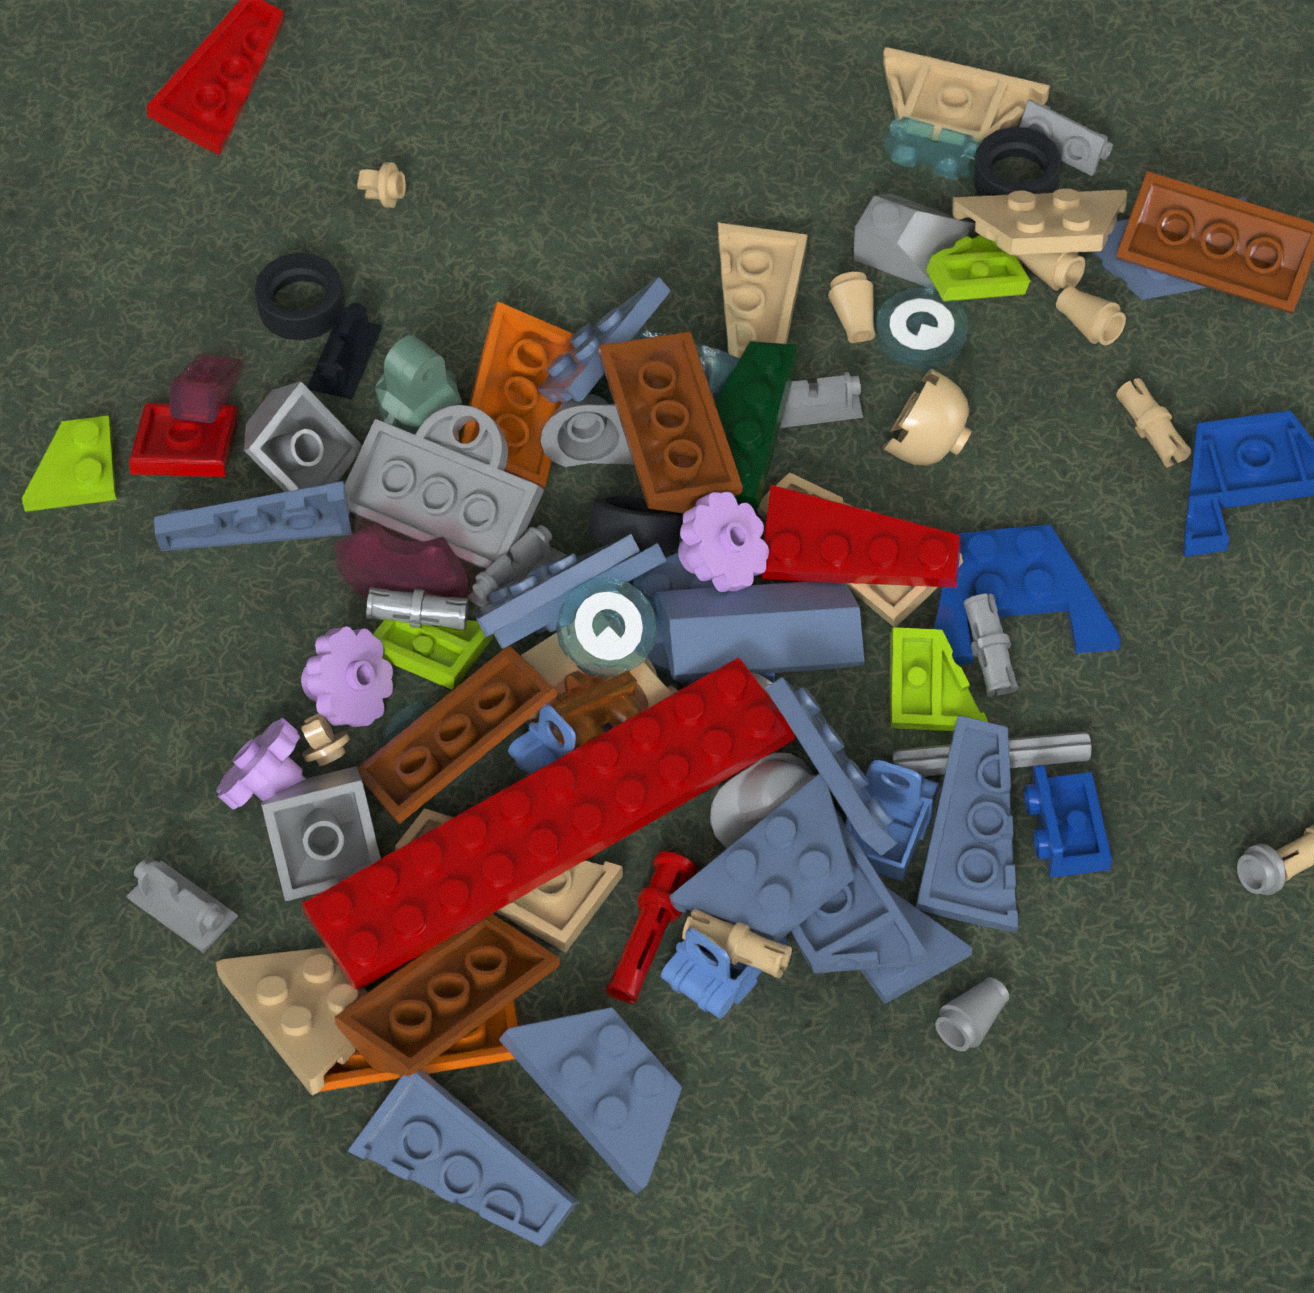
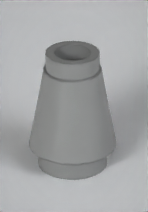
M987 977L981 983H978L942 1006L939 1011V1018L935 1023L936 1030L941 1039L951 1048L958 1051H966L969 1047L979 1046L1004 1007V1004L1009 1000L1008 990L999 980Z

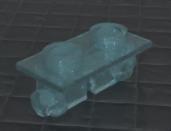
M905 116L901 120L893 119L889 136L895 138L884 135L882 139L886 154L891 155L890 159L905 167H915L916 163L933 167L934 173L947 179L956 180L959 175L972 177V169L968 158L976 159V150L980 145V142L973 141L972 135L942 127L936 143L930 141L934 125Z

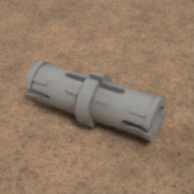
M370 587L366 617L367 619L410 623L412 628H421V624L465 630L469 599L425 594V589L417 588L414 589V592H401Z
M986 593L972 596L966 599L963 604L974 640L970 645L972 654L978 657L984 676L987 696L992 697L995 693L997 696L1013 693L1019 687L1008 651L1011 647L1009 635L1003 632L995 596L993 594L987 595Z

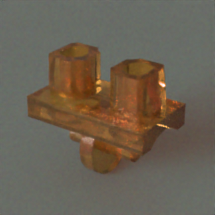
M629 670L605 682L599 676L588 681L579 671H574L565 676V692L555 697L557 704L552 708L573 729L576 736L575 749L605 733L600 726L610 722L613 727H616L643 711L634 697L637 680ZM554 723V728L551 732L558 742L564 744L563 734Z

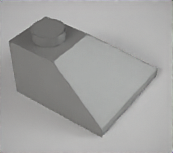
M893 193L874 195L855 226L854 260L937 291L926 272L930 257L944 248L954 247L955 243L965 236L969 237L975 223L964 219L957 220L953 215Z
M301 381L271 390L246 423L244 451L284 492L338 482L359 455L363 446Z
M357 766L307 778L261 802L285 901L321 893L381 859L362 779Z

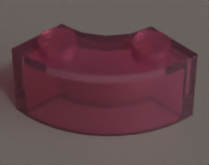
M376 523L334 543L339 575L356 593L367 600L370 587L401 592H414L415 588L425 589V594L443 597L467 598L469 596L467 572L443 536L425 542L404 541L389 535Z

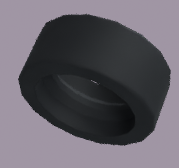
M1024 127L1000 129L985 137L976 150L973 184L978 196L1009 195L1014 191H1028L1033 194L1054 193L1058 189L1061 156L1056 144L1041 132ZM1023 157L1036 162L1044 170V173L1031 181L1022 183L1010 182L998 177L990 170V167L1000 159Z
M297 252L280 256L267 264L257 276L254 292L261 322L271 333L284 339L307 340L319 337L333 328L337 317L340 316L344 309L345 300L339 272L327 259L318 255ZM299 281L314 282L323 286L327 292V295L320 303L312 308L300 311L285 310L273 303V297L278 290L288 284Z
M623 494L599 495L592 500L587 535L591 540L601 545H607L632 534L640 552L656 543L659 544L663 553L673 552L679 546L683 513L648 509L645 498L641 496Z

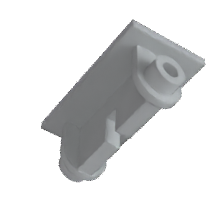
M1031 99L1028 100L1019 127L1031 128L1045 134L1056 144L1061 161L1093 176L1099 159L1106 160L1112 151L1113 144L1107 141L1108 137L1104 134H1098L1051 110L1047 105H1041Z
M844 372L841 376L817 378V383L808 384V380L793 381L780 428L863 418L859 394H861L859 376H850L849 372Z
M545 526L530 527L525 531V535L510 548L513 557L512 563L510 558L505 555L498 558L489 568L476 576V583L472 586L473 592L467 598L472 603L484 607L492 602L488 595L492 591L512 581L516 583L528 577L527 572L550 560L556 561L566 556V554L550 547L549 542L553 539V536Z
M147 859L142 860L134 870V876L138 878V885L127 895V898L202 953L238 917L236 913L162 860L160 862L157 860L149 862Z

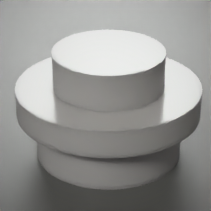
M1266 844L1251 846L1238 860V877L1242 885L1249 892L1271 895L1280 891L1284 886V862L1281 856Z

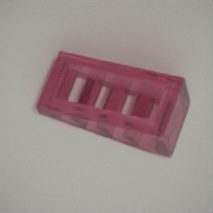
M197 355L171 383L170 415L176 419L213 423L222 412L239 378L243 361L213 355Z

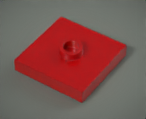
M145 403L129 459L130 474L225 477L238 425V406Z

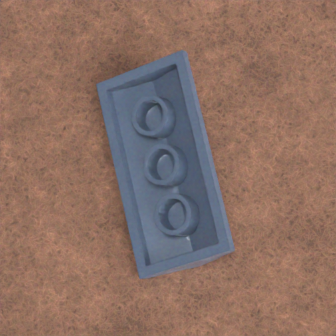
M793 582L751 585L736 592H719L716 588L655 591L654 594L672 680L703 678L738 657L750 672L756 674L839 669L864 665L865 662L860 607L846 583Z

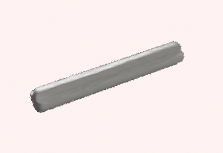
M1084 731L1008 738L1010 768L1088 761L1091 758V740L1089 734ZM951 744L896 749L892 754V764L913 770L925 776L944 775Z

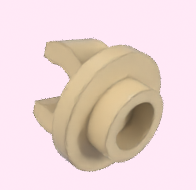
M385 162L381 166L380 171L371 169L360 170L357 188L366 189L365 198L380 199L381 204L385 208H394L397 199H402L405 195L406 181L403 172H399L395 163Z
M319 713L304 720L306 724L302 725L301 729L310 744V747L302 753L305 762L316 760L318 765L322 766L346 753L343 745L350 740L346 731L333 734L329 721Z

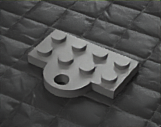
M466 405L449 406L435 412L424 421L416 435L375 419L344 485L351 514L484 570L489 568L502 555L509 557L512 563L513 557L510 548L524 536L544 489L537 484L504 471L508 458V446L502 429L486 413ZM470 421H478L480 431L477 438L471 443L462 444L459 440V432L462 426Z

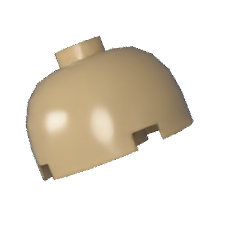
M932 368L922 378V381L926 384L920 394L915 391L912 393L891 431L902 429L898 439L892 438L883 445L884 450L913 465L928 466L938 463L949 451L958 455L972 432L965 427L969 415V406L964 393L949 378Z

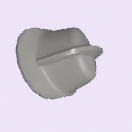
M587 394L580 402H576L571 398L568 402L562 403L542 428L540 441L544 453L553 462L562 466L569 467L587 463L634 464L615 404H609L605 399L594 394Z
M775 752L752 764L729 779L717 791L710 811V823L715 837L728 849L816 775L813 774L812 770L802 759L791 753Z

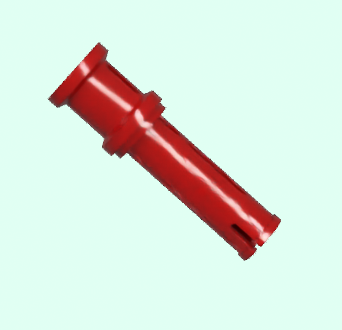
M662 851L658 852L653 860V865L656 869L648 887L642 889L637 898L640 913L624 946L610 983L607 984L605 989L611 998L629 1004L637 1003L639 992L656 956L669 922H674L682 913L672 906L669 896L698 873V868L692 861L680 854Z

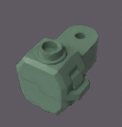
M414 335L403 337L390 349L384 361V374L375 387L378 410L382 422L416 435L424 421L435 412L449 406L462 405L456 375L452 371L446 370L445 361L442 356ZM462 426V428L460 429V432H459V440H460V436H461V432H462L463 426Z

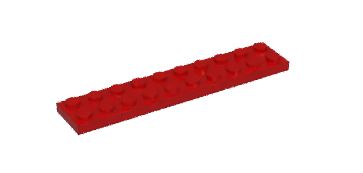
M738 657L303 902V912L350 984L355 989L360 990L795 740V734L779 708Z

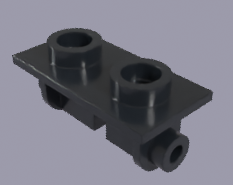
M351 303L337 317L308 384L309 390L347 399L353 398L382 329V325L369 323L366 315L367 310L363 305Z

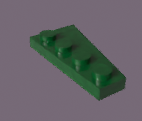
M750 341L714 401L743 486L742 493L734 496L738 505L748 503L752 508L759 509L799 357L796 345Z

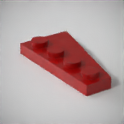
M240 0L146 106L147 117L193 143L221 155L284 23V11L264 0Z
M770 485L764 542L769 548V555L766 560V570L764 573H761L763 580L957 588L961 550L960 535Z

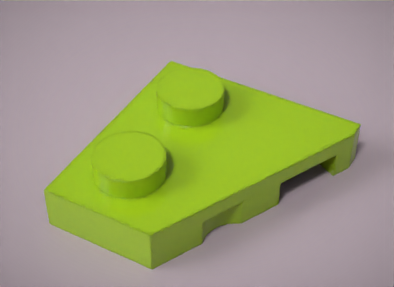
M981 235L974 239L965 236L958 240L954 247L944 248L930 257L926 272L943 301L1025 295L1030 283L1029 277L1015 255L1008 254L999 248L996 242L986 239Z
M109 415L61 422L22 497L25 512L116 500L112 430Z
M384 619L373 633V637L378 638L383 644L382 659L451 690H454L494 636L493 633L485 637L478 621L467 620L465 630L445 626L421 624V628H412L410 623Z
M892 628L890 633L889 728L954 731L958 715L988 722L984 712L980 713L968 689L970 684L962 668L955 663L952 657L953 650L943 630Z

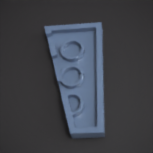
M343 481L192 510L178 509L170 511L166 515L154 517L155 536L161 551L353 535L352 518Z
M783 677L767 687L766 690L859 836L880 855H883L898 844L888 827L893 822L892 817L876 797H870L865 788L869 784L868 780L859 767L851 759H848L843 750L845 747L843 741L830 724L827 723L820 712L819 704L804 686L796 690Z
M958 715L915 907L925 913L1016 933L1018 930V911L1016 910L1015 903L1016 873L1015 865H1013L1012 847L1014 835L1013 816H1011L1010 809L1011 779L1008 727Z
M421 1069L411 1077L402 1076L348 1150V1152L362 1159L368 1158L388 1168L387 1171L405 1180L411 1179L435 1191V1195L449 1202H458L478 1212L480 1217L539 1246L546 1245L579 1202Z

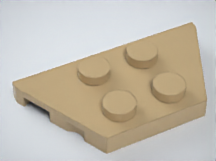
M885 47L883 52V66L898 131L901 133L977 150L983 139L993 132L1004 128L1017 127L1021 123L1029 99L1044 105L1049 97L1050 85Z
M1059 189L1054 193L1033 194L1028 191H1014L1009 195L953 197L952 215L957 220L967 217L975 220V232L986 239L996 242L999 248L1010 255L1102 251L1107 243L1108 234H1111L1116 227L1118 213L1125 211L1127 192L1126 190L1078 192L1073 189Z
M327 947L229 958L216 962L218 976L298 1079L311 1095L320 1092L325 1086L323 1076L335 1062L345 1064L356 1051L352 1043L335 1025V1016L366 995L368 992L365 988L357 990L350 984Z

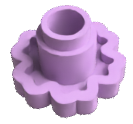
M713 492L699 498L696 502V507L685 511L683 514L684 524H682L680 529L682 541L679 544L678 555L683 567L690 573L696 574L700 581L712 579L715 588L719 592H736L751 586L754 576L765 572L769 548L760 538L764 531V525L759 517L756 516L750 504L742 503L738 505L734 495L730 492H723L721 494Z
M347 626L330 629L325 635L318 637L316 640L317 656H312L307 660L301 677L303 691L309 699L316 701L318 713L327 718L332 725L368 726L384 714L382 698L389 697L393 692L391 680L393 675L392 665L387 660L382 659L383 644L378 638L373 637L368 629L352 630Z
M284 718L273 722L262 735H258L254 740H249L235 755L232 761L234 766L223 776L216 789V792L219 793L218 798L234 810L244 805L253 793L260 800L265 801L305 780L306 778L302 775L303 769L288 757L300 738V735L297 734L298 731Z

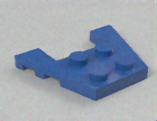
M1291 410L1197 423L1183 543L1184 557L1227 551L1229 537L1220 509L1308 496L1314 497V440Z
M1050 524L954 533L960 535V554H962L963 564L959 566L957 588H942L934 629L943 630L953 650L952 657L957 665L973 664V654L970 646L971 639L967 622L969 619L963 603L972 596L986 593L987 595L993 594L995 596L999 617L1066 611L1075 654L1119 649L1120 636Z

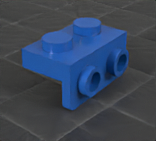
M1044 765L1033 766L1031 784L1024 785V800L1027 814L1036 815L1039 828L1033 831L1035 852L1038 860L1046 859L1049 877L1110 870L1112 857L1092 772L1047 778Z

